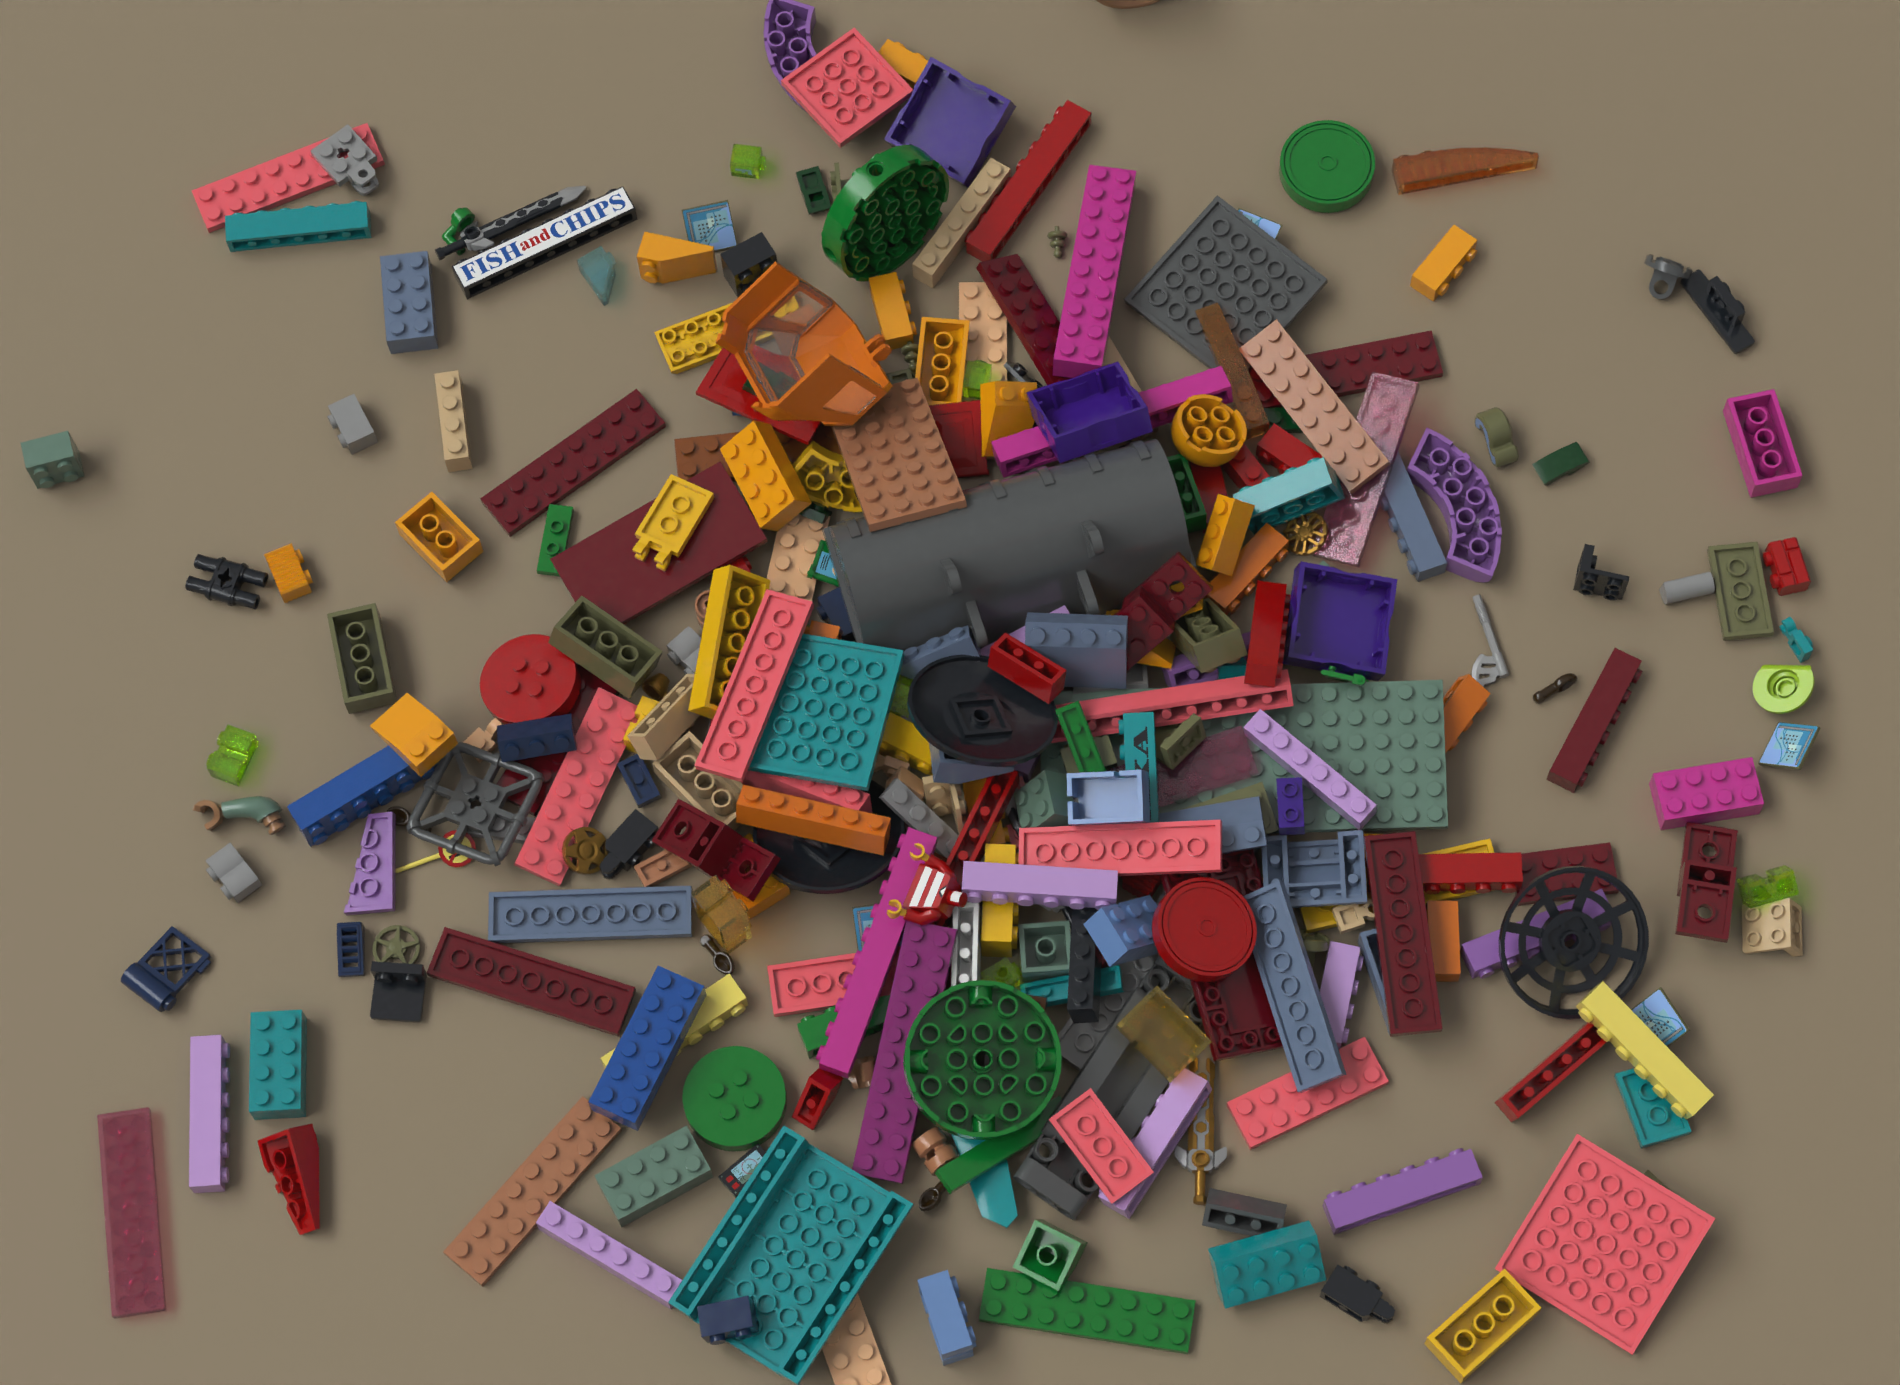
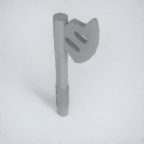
M1476 595L1472 598L1492 656L1480 654L1473 665L1472 677L1484 687L1485 685L1495 683L1498 676L1500 678L1508 677L1509 672L1494 635L1485 604L1482 601L1481 595ZM1482 665H1496L1492 668H1482ZM1480 675H1490L1488 678L1479 679Z

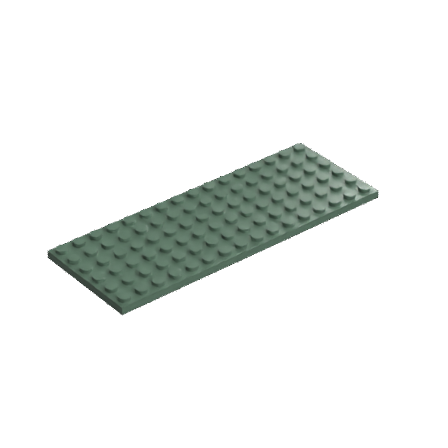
M1443 680L1366 682L1363 685L1352 684V682L1291 684L1294 706L1264 711L1377 805L1376 814L1361 830L1448 829ZM1162 688L1114 689L1073 694V691H1061L1053 701L1055 705ZM1257 712L1202 720L1206 738L1173 770L1157 760L1159 813L1180 810L1263 782L1279 829L1276 778L1295 777L1244 735V726ZM1119 733L1109 734L1108 736L1118 765V770L1114 771L1125 770V760H1120V745H1124V735H1119ZM1067 741L1051 743L1041 753V772L1049 770L1066 774L1060 750L1064 749V746L1068 744ZM1302 784L1305 833L1358 830Z

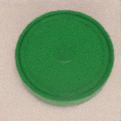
M1333 120L1311 122L1298 128L1286 140L1280 156V180L1290 198L1306 209L1321 213L1343 211L1356 205L1368 193L1374 177L1375 156L1369 141L1354 127Z
M729 1046L708 1053L693 1066L685 1080L682 1101L688 1123L702 1141L719 1150L736 1152L752 1149L757 1144L761 1145L778 1130L787 1108V1093L779 1069L767 1056L748 1047Z

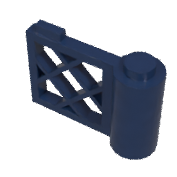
M171 926L138 962L131 964L125 970L121 977V983L159 1012L169 1011L177 1001L175 998L176 994L197 972L202 974L209 967L211 956ZM172 936L181 941V948L166 950V942ZM196 952L201 956L196 963L185 964V953ZM181 954V965L167 966V955ZM163 956L164 966L152 967L148 964V961L152 957ZM182 970L183 977L176 984L168 979L169 971Z

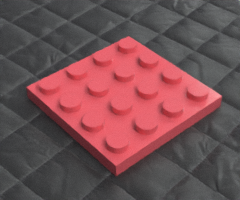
M855 27L781 80L782 86L840 148L909 99L913 92V89Z

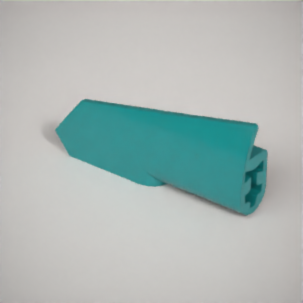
M951 1134L959 1156L985 1141L962 1138ZM1005 1160L969 1183L981 1216L1008 1228L1017 1218L1018 1213L1008 1162Z

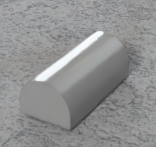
M1706 572L1664 582L1659 591L1664 604H1670L1713 594L1715 586L1712 573Z

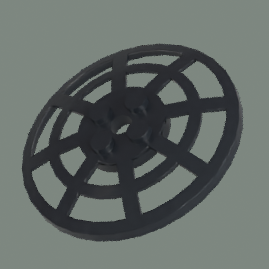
M1567 866L1550 870L1524 886L1508 907L1501 924L1498 940L1501 968L1515 994L1530 1007L1555 1018L1580 1019L1581 1016L1578 1013V1009H1559L1561 993L1570 994L1586 991L1590 988L1593 989L1612 971L1618 957L1633 961L1624 981L1613 991L1620 999H1623L1635 985L1646 962L1649 947V930L1646 916L1633 892L1622 881L1607 872L1585 866ZM1561 874H1585L1579 888H1561L1549 893L1544 882L1551 877ZM1595 876L1613 885L1622 893L1627 901L1612 908L1603 897L1590 891ZM1535 887L1540 899L1529 909L1522 924L1509 922L1518 903ZM1576 895L1572 909L1559 911L1553 899L1561 896ZM1586 898H1590L1598 903L1605 912L1593 919L1583 913L1582 910ZM1544 906L1550 917L1543 924L1542 928L1530 926L1529 924L1534 915ZM1631 910L1635 916L1638 929L1636 951L1621 947L1622 929L1618 917ZM1609 921L1613 929V945L1601 942L1599 927ZM1506 932L1519 934L1518 950L1522 965L1512 973L1508 967L1505 955ZM1574 934L1576 937L1574 945L1566 947L1564 943L1566 936ZM1526 936L1539 938L1540 952L1528 959L1526 951ZM1598 953L1610 955L1603 968L1595 975L1590 964ZM1544 961H1547L1556 968L1553 983L1542 978L1535 971V968ZM1580 970L1586 981L1575 985H1563L1566 971ZM1529 974L1537 984L1551 990L1549 1006L1543 1005L1529 997L1519 987L1517 982Z

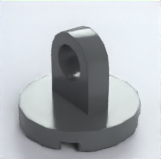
M1649 254L1644 263L1655 268L1649 284V290L1653 297L1664 299L1670 296L1678 277L1690 279L1693 272L1690 267H1687L1685 271L1681 263L1663 257H1657L1656 260H1653L1654 255ZM1664 280L1667 282L1668 290L1665 293L1661 294L1655 291L1654 284L1657 281Z

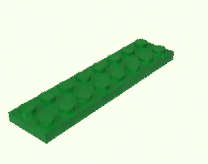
M987 1268L979 1322L1188 1354L1196 1300L1068 1280L1061 1290L1058 1291L1024 1273Z

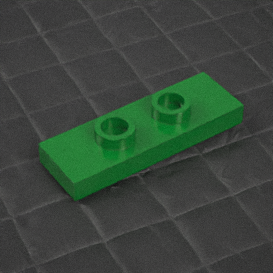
M549 504L537 565V574L560 577L550 559L567 549L574 513L573 507Z

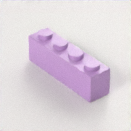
M1330 941L1320 994L1337 1047L1340 1049L1341 1043H1347L1349 1028H1345L1346 1019L1352 1018L1354 1004L1349 1002L1351 995H1356L1359 980H1355L1354 977L1356 971H1361L1364 956H1359L1360 947Z

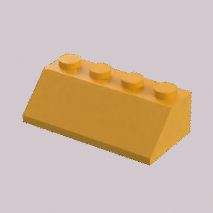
M921 318L915 378L918 377L928 405L962 402L970 320Z

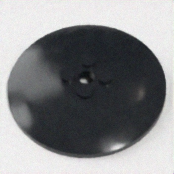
M954 655L944 657L928 664L914 677L907 697L908 712L914 726L930 744L958 760L991 767L1017 765L1039 756L1048 748L1055 736L1058 716L1055 711L1054 701L1050 704L1044 702L989 668V656Z
M871 780L869 790L864 791L870 794L872 814L891 818L890 837L884 856L753 827V842L781 858L771 876L784 885L799 891L814 894H836L858 889L884 874L889 868L892 857L898 856L900 848H897V844L901 834H905L904 821L879 798L885 788Z

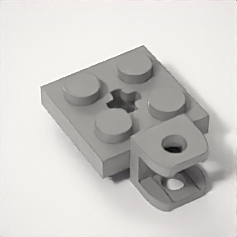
M348 124L310 151L315 160L339 187L350 181L355 190L363 196L368 195L379 187L375 170L371 166V164L377 161V157ZM341 152H348V158L338 157ZM369 181L371 182L370 186H368V187H363V186H365V184H367Z

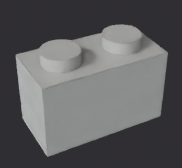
M355 394L328 405L331 415L327 416L333 429L338 427L341 434L337 435L343 449L348 447L350 453L354 454L378 443L375 433Z

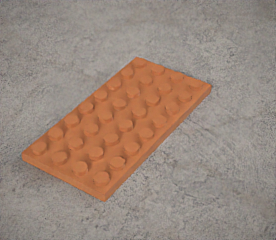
M918 377L892 384V388L852 426H831L870 532L939 515L953 509L967 507L962 488Z

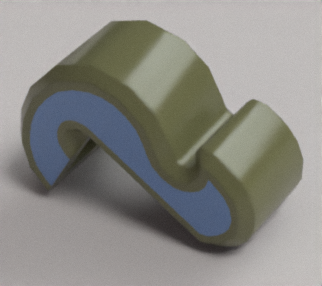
M1498 407L1477 413L1474 420L1475 427L1483 429L1493 465L1499 468L1517 462L1519 458L1518 449L1513 443L1511 426L1505 413Z

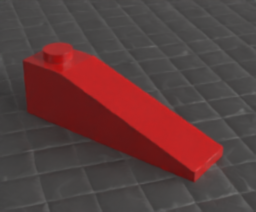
M313 1124L289 1128L257 1140L264 1167L268 1173H273L277 1181L275 1188L278 1194L283 1193L287 1200L286 1209L299 1234L302 1235L320 1229L319 1146Z

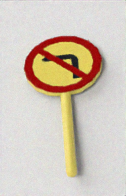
M457 830L450 831L443 837L450 840L454 837ZM466 833L461 844L476 850L475 841L471 835ZM438 846L439 853L396 868L395 873H400L441 858L447 865L456 868L469 864L472 859L457 853L450 854L446 849Z

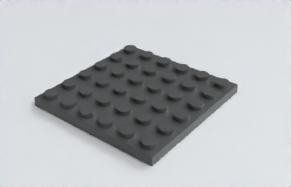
M1217 195L1127 295L1124 302L1209 369L1222 366L1231 386L1235 388L1252 368L1238 349L1276 319L1286 330L1328 281L1327 278Z

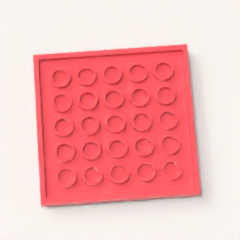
M1576 1134L1495 1269L1501 1272L1505 1268L1521 1286L1633 1355L1716 1218L1584 1137Z

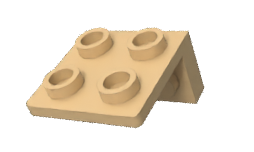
M933 775L922 777L926 805L938 817L954 814L959 835L966 822V816H962V814H966L964 800L958 798V796H962L960 784L933 782Z
M1791 898L1742 905L1743 953L1752 954L1784 950L1793 957L1803 956L1802 907Z

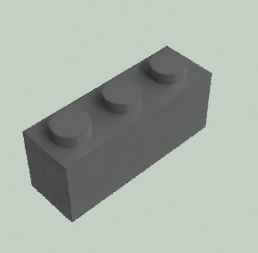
M1210 1188L1202 1226L1255 1236L1283 1228L1287 1204Z

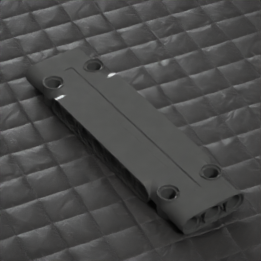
M1160 955L1149 972L1142 978L1139 987L1133 990L1046 1121L1041 1130L1042 1134L1032 1145L1029 1154L1013 1176L1023 1187L1072 1220H1076L1093 1192L1098 1188V1185L1050 1123L1049 1119L1091 1088L1131 1141L1201 1032L1202 1019L1195 1017L1192 1012L1193 1006H1198L1190 979L1173 971ZM1151 977H1156L1159 980V988H1154L1151 985ZM1040 1145L1048 1147V1158L1041 1156L1039 1153ZM1083 1175H1088L1091 1178L1092 1185L1090 1188L1083 1185Z

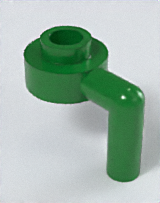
M467 207L458 208L453 212L451 226L442 234V239L448 245L457 241L453 237L457 232H461L465 227L473 223L475 215ZM465 248L457 251L456 253L459 256L462 255L465 252Z

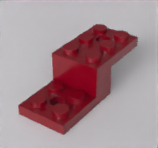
M1177 552L1124 598L1122 608L1114 614L1128 616L1127 671L1174 632L1176 620L1213 589V586L1180 552ZM1174 581H1180L1183 583L1184 589L1176 592L1171 589L1170 584Z
M680 799L677 800L652 839V842L683 859L706 876L753 902L781 859L774 853L742 837L725 823ZM686 827L685 832L680 835L681 830ZM751 865L750 871L745 874L746 868Z
M1691 822L1686 823L1677 896L1680 899L1676 935L1727 943L1737 867L1733 866L1738 830ZM1704 846H1711L1716 854L1708 857L1703 854L1702 848ZM1701 907L1708 908L1712 916L1704 919L1699 916L1698 909Z

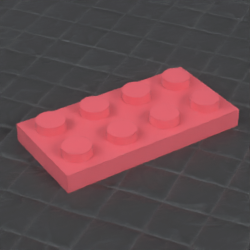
M1091 1088L1049 1119L1050 1123L1111 1204L1115 1203L1154 1173Z

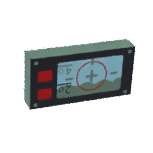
M759 1144L755 1145L718 1176L719 1180L735 1198L766 1153Z

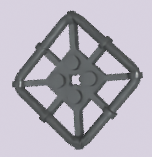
M459 742L438 762L431 778L424 783L423 787L425 789L410 815L406 826L407 831L418 839L446 849L450 854L457 853L483 864L498 866L507 856L521 827L525 826L528 821L526 817L541 790L542 782H544L543 774L515 761L502 762L498 752L494 754L470 744ZM461 752L491 763L484 779L468 773ZM454 755L462 775L455 791L438 785ZM500 767L528 777L507 787L493 784ZM530 788L518 813L513 814L502 809L509 796ZM433 793L450 799L444 812L419 821ZM479 799L481 806L471 809V802ZM497 817L512 822L498 851H496L490 834ZM446 821L459 825L454 837L450 840L425 831ZM468 829L483 834L490 855L461 844Z

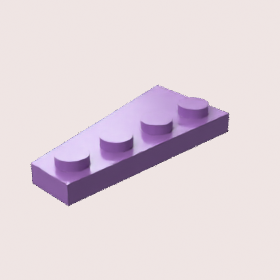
M393 812L368 814L361 841L360 857L357 858L355 865L354 881L351 882L349 889L348 905L346 904L344 914L346 915L395 911L396 814Z

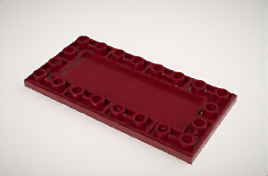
M718 462L687 480L714 493V499L681 555L677 557L672 554L666 571L656 568L657 562H654V558L658 551L650 548L643 562L635 558L636 553L632 550L639 541L635 533L655 499L559 553L550 560L575 602L583 596L622 624H626L713 574V570L727 566L767 543L768 540L722 463Z
M1253 849L1222 854V872L1160 875L1165 895L1182 881L1197 877H1208L1223 881L1235 888L1242 896L1264 887ZM1253 951L1248 960L1237 971L1222 980L1214 982L1190 980L1214 1062L1283 1048Z

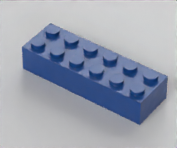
M388 745L291 803L287 808L309 846L319 845L336 831L341 832L348 828L354 820L365 818L379 805L383 806L390 803L393 797L399 793L410 791L419 781L431 778L438 763L420 777Z
M657 966L588 1101L592 1111L636 1131L639 1130L707 995L703 985L661 966Z

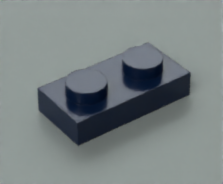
M638 754L617 763V767L638 808L661 798L643 759H640Z

